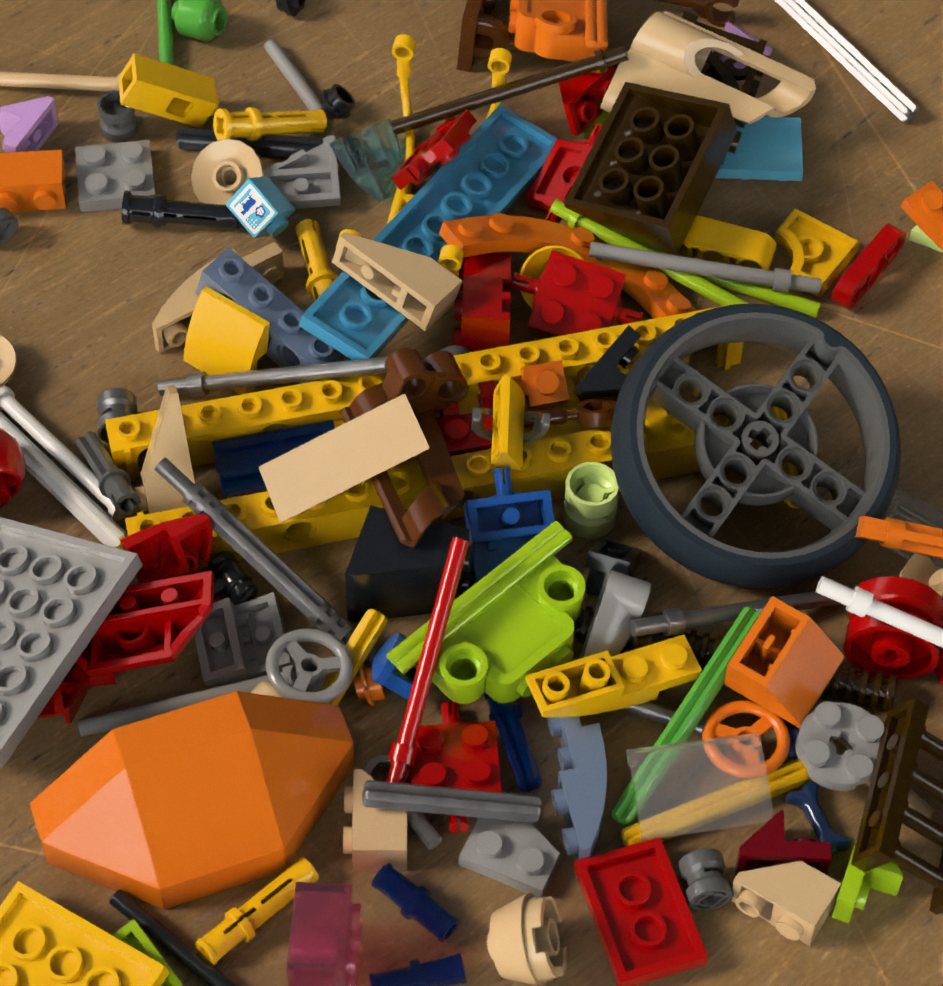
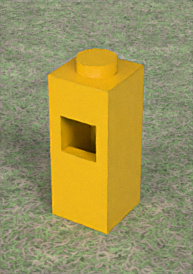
M136 53L132 55L118 77L121 105L197 128H202L208 118L215 115L219 106V95L216 94L215 78Z

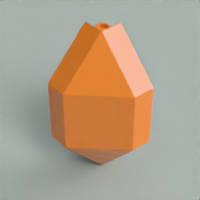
M234 691L112 729L30 802L29 805L48 864L115 891L122 889L130 897L166 910L285 871L354 766V742L339 706Z

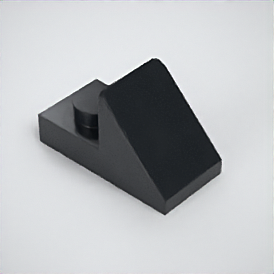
M628 325L579 382L573 394L578 398L618 396L626 375L616 366L619 364L625 369L640 350L634 345L641 335Z
M601 539L589 550L585 567L590 569L585 592L599 597L609 569L634 577L642 549Z

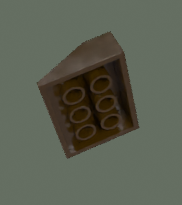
M625 82L564 201L565 207L642 246L678 254L737 133L730 105L719 101Z

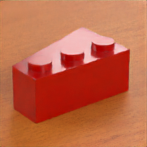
M487 253L464 257V268H460L458 277L462 280L459 291H463V297H456L454 317V321H462L461 328H454L453 346H463L471 352L508 346L510 335L511 253Z

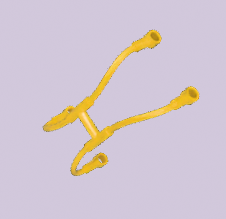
M401 34L395 38L391 52L397 59V76L400 78L403 115L408 116L413 114L409 77L411 76V59L414 55L416 41L410 35ZM504 48L493 49L490 53L488 69L492 72V88L507 83V72L510 69L512 54ZM502 101L491 104L486 119L497 109ZM414 129L405 132V161L415 150ZM413 182L402 190L398 187L396 188L387 224L415 196L410 194ZM351 229L342 230L339 234V237L344 232L362 237L357 231ZM444 245L441 248L438 263L459 277L464 252L456 245Z

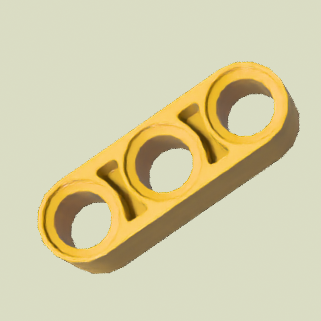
M697 215L679 253H666L769 270L777 246L775 240L764 232Z

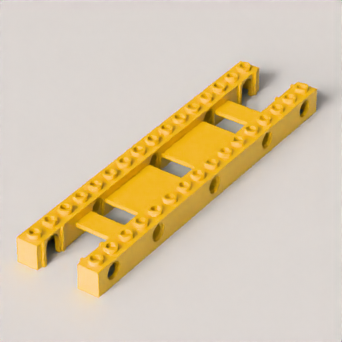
M713 308L453 355L469 386L467 395L458 402L460 415L472 413L474 407L480 408L477 400V395L480 394L478 382L494 380L497 385L504 375H511L514 380H521L520 369L522 367L562 360L570 400L528 409L525 397L524 411L562 408L566 411L576 410V406L580 401L573 394L574 389L628 325L638 332L641 337L634 345L640 351L625 369L619 364L616 366L626 376L641 354L664 332L682 320ZM744 343L719 344L715 361L717 367H724V370L730 369L731 365L740 364ZM690 355L682 360L688 365ZM387 373L323 379L182 405L181 411L191 465L193 467L219 462L227 499L219 501L275 553L359 538L370 506L384 508L371 478L281 523L259 471V466L262 465L260 454L261 450L292 445L293 448L299 447L345 424L340 411L345 407H349L355 397L365 389L383 383ZM650 400L645 418L644 439L646 455L654 479L658 480L699 472L700 469L695 456V431L673 415H667L666 410ZM771 407L772 414L778 418L774 407ZM159 410L105 420L112 460L119 469H123L129 474L131 481H135V477H140L138 456L149 446ZM439 411L434 412L436 417H441ZM713 414V418L718 425L722 427L731 426L729 419L725 415ZM577 420L567 421L561 425H550L547 434L541 439L523 443L522 469L510 470L513 492L528 493L550 490L551 500L565 498V481L568 473L575 466L584 462H598L614 470L611 453L612 426L589 430V428L580 426ZM533 427L524 428V433L532 432ZM755 438L750 445L758 450L763 443ZM491 449L451 456L465 496L445 518L440 515L435 521L441 522L465 517L463 504L467 500L489 498L497 494L492 470L498 468L492 467ZM414 457L387 470L406 511L421 492L428 487ZM188 506L145 515L143 511L137 512V516L125 518L127 534L130 536L148 527L196 514ZM212 530L213 540L209 560L204 564L199 559L198 569L208 567L210 560L222 551H231L235 559L239 561L245 559Z

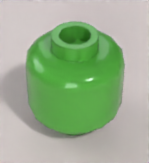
M177 0L173 4L171 17L175 21L177 31L182 36L201 41H211L217 35L223 33L227 24L228 13L221 0Z

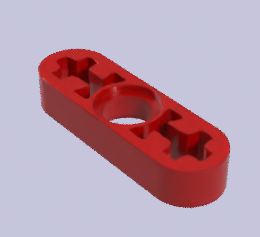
M887 223L841 276L834 288L831 300L851 310L895 259L904 244L906 232Z

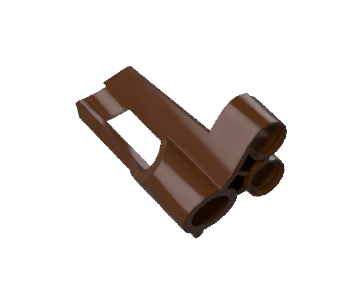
M402 348L393 352L386 359L384 366L387 375L383 383L373 385L362 391L355 397L349 407H345L340 411L344 422L347 423L402 394H406L430 447L428 450L414 456L428 487L421 492L406 511L387 470L372 477L371 481L400 543L414 548L418 545L429 526L440 515L445 518L465 496L434 412L462 400L467 395L469 386L452 353L437 351L422 361L415 349Z

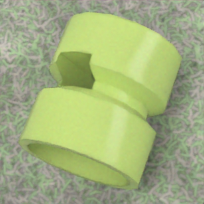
M584 462L575 466L568 473L565 481L563 519L568 530L574 535L585 539H597L607 535L613 529L617 517V502L619 498V487L614 470L598 462Z

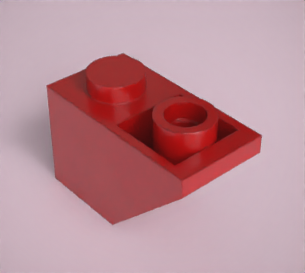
M614 65L609 66V70L603 73L590 72L559 82L562 103L572 135L579 136L604 112L603 109H600V106L615 74Z

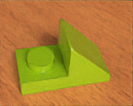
M853 849L832 918L849 923L854 907L861 910L864 909L870 888L896 896L903 879V874L898 865L889 862L868 872H863L851 865Z

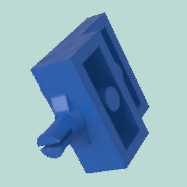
M509 467L503 468L502 472L501 468L492 470L497 494L489 498L467 500L463 504L466 528L469 529V547L475 548L472 564L474 584L554 522L550 490L528 493L513 492L511 469Z

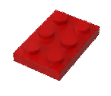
M661 837L575 861V874L617 986H635L707 964L708 955Z

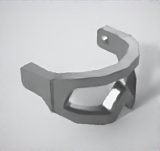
M474 407L472 410L471 430L477 436L492 441V431L484 428L483 415L493 416V409ZM524 411V418L535 419L532 432L524 433L523 443L541 439L549 430L550 413Z

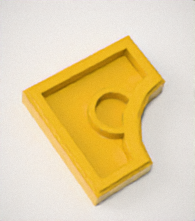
M796 208L776 230L774 238L788 252L792 262L790 268L792 274L821 279L819 294H813L819 298L856 255L861 243Z

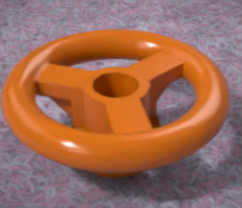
M739 700L726 703L711 713L703 727L702 743L707 757L719 770L737 778L756 779L773 773L783 764L790 749V735L781 717L753 701ZM747 713L760 717L750 727L742 726L736 729L720 724L724 719L735 714ZM773 728L777 737L776 750L768 760L761 763L762 736ZM715 738L727 743L726 757L719 751ZM740 742H746L751 745H743Z

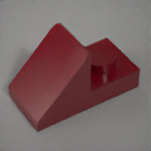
M780 810L739 847L735 865V876L738 872L796 861H803L827 875L831 862V842H818L813 838L807 837L786 841L784 810Z

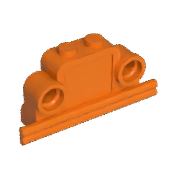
M510 0L508 33H515L514 45L522 51L534 52L544 58L575 62L593 56L596 50L602 49L605 52V49L608 48L607 0Z

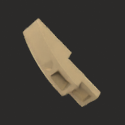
M275 242L242 258L271 284L285 277L283 251ZM215 259L184 281L157 314L152 327L155 349L159 354L172 347H178L186 341L190 320L198 300L196 290L202 271Z

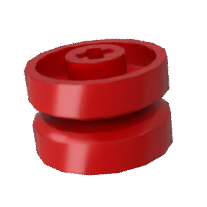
M897 576L876 577L863 581L858 585V587L873 593V598L940 628L943 627V599L928 585L914 579ZM851 612L848 613L849 622L846 628L843 651L847 660L856 665L858 669L863 671L864 668H869L872 674H876L877 671H883V676L890 677V674H896L897 679H913L926 675L936 668L941 647L869 615H865L862 618Z

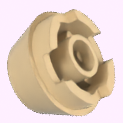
M527 893L492 913L489 933L487 935V946L490 957L494 960L496 969L502 978L536 986H545L547 981L565 974L567 950L566 946L560 947L556 923L562 922V918L553 897L542 898L532 893Z

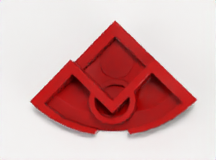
M207 514L192 515L148 527L121 539L120 542L123 549L137 553L143 564L135 575L137 583L141 584L195 574L198 569L199 559L204 564L209 560L213 540L212 524Z

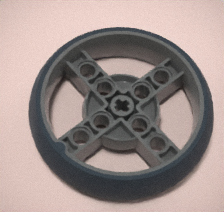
M736 304L713 308L682 320L664 332L641 354L627 374L617 398L611 429V453L617 484L626 506L643 532L660 550L688 570L705 578L738 587L763 589L799 584L819 577L847 561L866 544L868 540L855 538L858 520L860 516L878 519L885 517L899 478L901 439L896 413L886 386L870 361L850 340L826 323L790 308L766 304ZM739 342L772 346L797 356L776 386L753 383L740 385L724 391L682 361L687 356L701 349L719 344ZM794 376L804 377L808 381L810 388L798 386L794 381ZM827 379L836 386L847 401L860 429L865 453V469L861 489L817 458V432L806 408ZM687 389L692 391L697 401H685L680 396L679 390ZM650 400L695 431V456L698 467L706 482L681 515L674 509L660 490L646 455L644 429ZM771 407L783 409L787 415V420L776 418L771 412ZM713 414L725 415L729 419L731 426L722 427L718 425L713 418ZM755 438L763 443L758 450L750 445ZM789 462L793 464L798 470V476L786 474L782 468V463ZM731 469L736 471L740 475L742 483L734 484L729 482L725 477L724 470ZM816 487L828 489L831 492L832 501L821 499L817 494ZM787 498L832 530L831 533L810 545L783 552L769 553L739 549L712 538L737 503L748 506H764L783 501ZM709 501L713 503L718 509V515L709 516L705 514L700 506V502Z

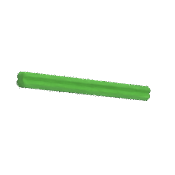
M749 606L743 608L613 807L611 817L617 823L627 827L635 822L724 685L727 665L761 614L759 611Z

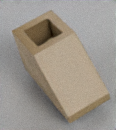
M354 769L353 786H345L344 813L353 814L352 826H344L343 854H352L353 871H407V811L363 806L362 790L364 783L374 779L363 769Z
M796 861L738 872L733 881V898L731 901L744 914L751 917H760L774 925L784 937L794 941L800 940L810 946L836 904L841 883L803 861Z

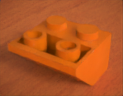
M772 596L729 661L724 685L800 728L845 656L811 617Z

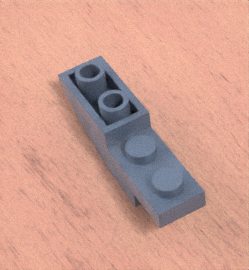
M579 716L547 717L550 734L552 737L559 736L562 747L558 748V760L561 768L558 774L557 789L551 791L556 816L563 815L567 826L566 829H563V841L567 855H575L576 860L594 856L602 830L607 790V762L600 724L582 726Z

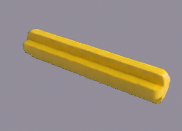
M372 608L365 612L345 645L353 662L351 682L388 623V618ZM340 671L327 674L324 684L319 691L333 685L338 679ZM347 689L338 698L324 704L337 706Z

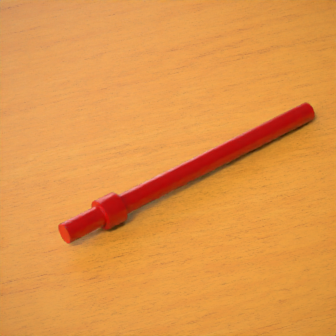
M452 537L397 743L392 742L388 760L392 762L386 782L404 783L409 766H414L418 749L414 748L469 546V541Z

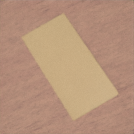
M402 394L259 466V471L278 519L282 523L428 450L430 447L406 394Z

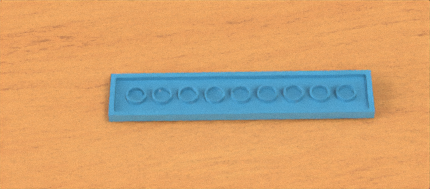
M500 104L471 135L472 137L458 149L460 151L458 155L432 176L373 241L431 257L438 262L441 248L444 245H448L439 235L443 221L487 216L494 213L504 214L536 179L557 138ZM343 271L302 314L299 326L351 360L375 358L409 319Z

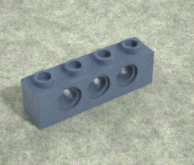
M228 247L202 271L196 290L198 297L201 290L208 286L270 322L268 352L265 355L279 367L344 361L345 355L300 327L299 322L304 311L231 248ZM318 380L301 381V382H298V383L301 384V383H307V382L318 381Z

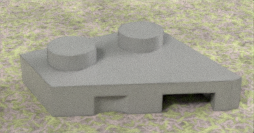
M335 135L323 138V144L307 152L302 149L290 155L288 160L277 162L263 170L264 176H268L295 209L341 206Z
M478 818L459 855V866L523 892L543 897L559 863L560 853L531 822Z

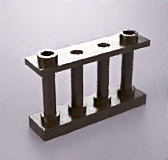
M914 698L887 712L884 732L875 761L851 865L863 872H868L886 863L893 862L934 887L929 910L939 914L943 912V850L939 868L900 846L899 841L901 826L904 824L943 848V827L909 807L908 802L910 787L913 786L943 804V783L918 769L916 762L919 748L943 762V741L926 731L925 722L929 706Z

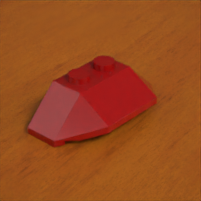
M207 571L128 586L75 664L91 677L175 662L213 610V572Z

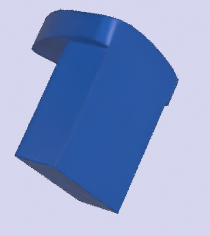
M398 632L392 635L374 655L372 679L408 700L416 670L412 668L403 675L386 658V654L407 638Z

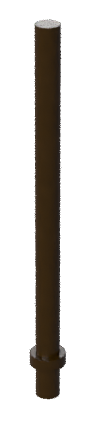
M625 46L606 52L599 49L594 51L593 56L392 120L391 126L394 134L398 135L460 115L467 109L472 111L599 70L600 73L609 70V66L628 61V53Z

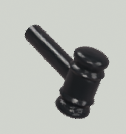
M231 551L219 552L210 560L208 569L213 572L215 578L213 599L227 592V596L232 598L233 604L238 605L256 597L258 586L253 583L252 578L247 575L241 567L239 560L235 559Z

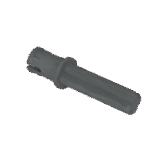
M86 432L85 436L78 438L77 446L99 479L98 488L101 494L111 500L119 515L130 516L139 509L137 503L141 504V500L131 487L129 474L116 466L95 432Z

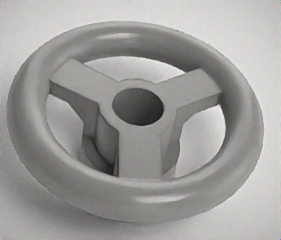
M298 629L282 635L273 643L266 657V672L274 689L283 697L324 704L338 698L347 689L353 676V662L345 645L333 635L316 629ZM309 641L322 644L329 648L336 657L319 658L314 654H308L298 643ZM284 651L294 661L289 678L290 685L284 680L279 670V660ZM340 671L339 677L333 685L319 691L324 684L327 674Z

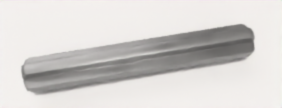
M375 780L365 781L362 790L363 806L369 808L532 823L537 822L541 814L540 797L535 795Z

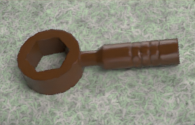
M593 398L577 404L576 410L566 411L562 408L530 412L550 413V425H561L567 421L577 420V423L584 428H604L612 425L616 402L608 398ZM524 418V428L534 426L535 419Z

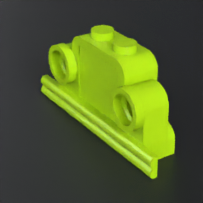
M558 521L551 523L453 601L432 682L450 700L460 704H468L478 700L485 692L495 702L501 704L512 703L520 696L526 698L532 694L526 682V675L568 663L572 660L574 656V621L580 616L586 584L584 577L577 569L563 565L554 556L573 541L572 535ZM430 620L386 654V658L403 675L412 668L417 670Z

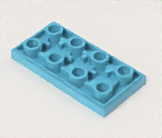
M764 116L750 125L746 123L744 128L737 126V131L742 132L735 154L727 152L723 165L721 164L715 178L741 180L802 181L801 118H773Z

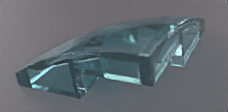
M391 119L372 124L359 132L340 137L330 143L343 168L369 196L380 203L395 193L397 186L391 178L397 170V163L402 161V153L398 136L394 134L391 126Z

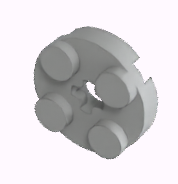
M830 701L822 702L804 719L796 739L797 757L799 760L801 758L803 765L808 769V776L817 784L835 791L856 789L857 785L871 781L881 737L884 732L883 722L877 716L871 715L866 710L853 704L833 703ZM838 738L845 739L852 746L853 750H846L844 755H839L835 753L836 746L831 744L830 741L838 740Z

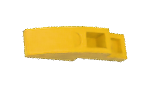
M685 634L612 657L608 650L526 675V682L542 717H577L615 711L656 700L659 692L697 680L702 669Z

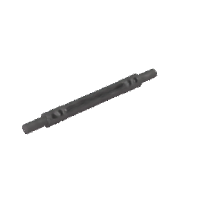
M166 457L156 465L154 470L184 497L182 502L196 515L207 514L210 517L213 531L316 627L333 635L346 645L355 627L201 483L195 485ZM373 649L363 663L366 667L372 666L373 658L376 654Z

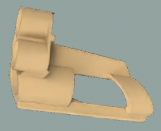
M659 11L654 13L644 23L635 36L631 48L627 52L629 60L619 64L603 98L600 109L610 113L624 83L629 82L728 103L733 119L750 125L766 115L779 118L796 112L811 101L816 86L814 78L670 12L664 11L662 13ZM712 49L781 82L768 94L760 98H754L702 74L701 70Z

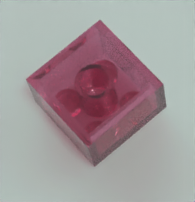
M296 882L287 961L288 986H358L359 967H357L358 952H361L363 924H361L362 904L353 903L352 885Z

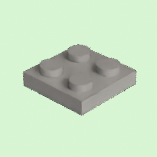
M150 140L75 147L78 196L81 212L121 209L125 190L131 191L132 195L155 197Z

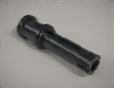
M125 190L123 194V225H129L130 221L153 223L156 228H161L166 223L233 228V230L238 228L239 220L226 205L167 200V196H164L162 193H157L153 197L132 195L131 191Z

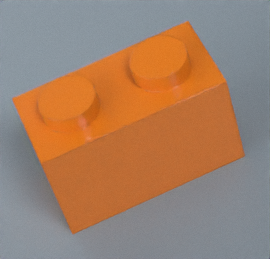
M62 150L0 153V208H7L10 212L66 209L67 175Z

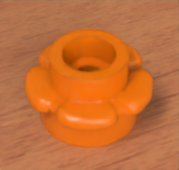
M362 664L360 674L356 675L353 679L359 701L367 699L370 706H375V701L386 699L385 686L373 681L372 666L366 668L365 664Z

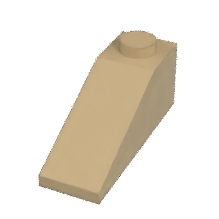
M346 232L339 237L332 260L333 264L424 331L430 328L454 305L462 284L460 278L431 257Z
M175 385L166 386L140 473L143 486L135 487V491L141 500V504L138 503L139 511H148V514L187 507L182 502L184 497L154 470L163 458L166 457L195 484L179 394Z

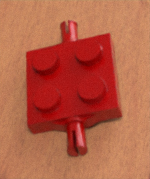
M467 109L458 117L447 118L443 124L438 126L434 135L411 153L391 180L400 190L411 182L416 186L421 184L433 173L432 168L440 163L444 166L460 152L458 149L472 137L468 132L477 121Z
M597 123L594 125L588 140L579 142L556 140L525 197L530 207L549 211L545 220L556 223L561 222L562 218L551 213L550 208L555 199L558 198L564 202L603 124L599 125Z
M551 250L546 269L539 276L538 280L516 272L514 280L528 285L512 281L511 285L512 289L514 288L533 295V309L527 326L556 336L611 327L615 324V321L622 324L638 322L626 316L641 320L643 313L621 307L620 293L627 274Z
M451 701L452 715H450L449 702H443L441 704L443 724L419 727L414 748H417L418 751L414 766H410L411 784L502 792L496 722H460L459 703ZM449 815V829L451 832L458 833L457 818L460 819L461 833L468 830L467 816Z

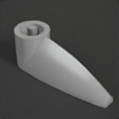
M609 569L603 582L579 659L607 650L611 657L620 654L631 636L630 620L640 618L644 611L651 583Z

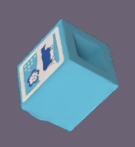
M268 176L249 178L225 204L254 239L266 236L273 238L287 228L289 225L287 219L296 210Z

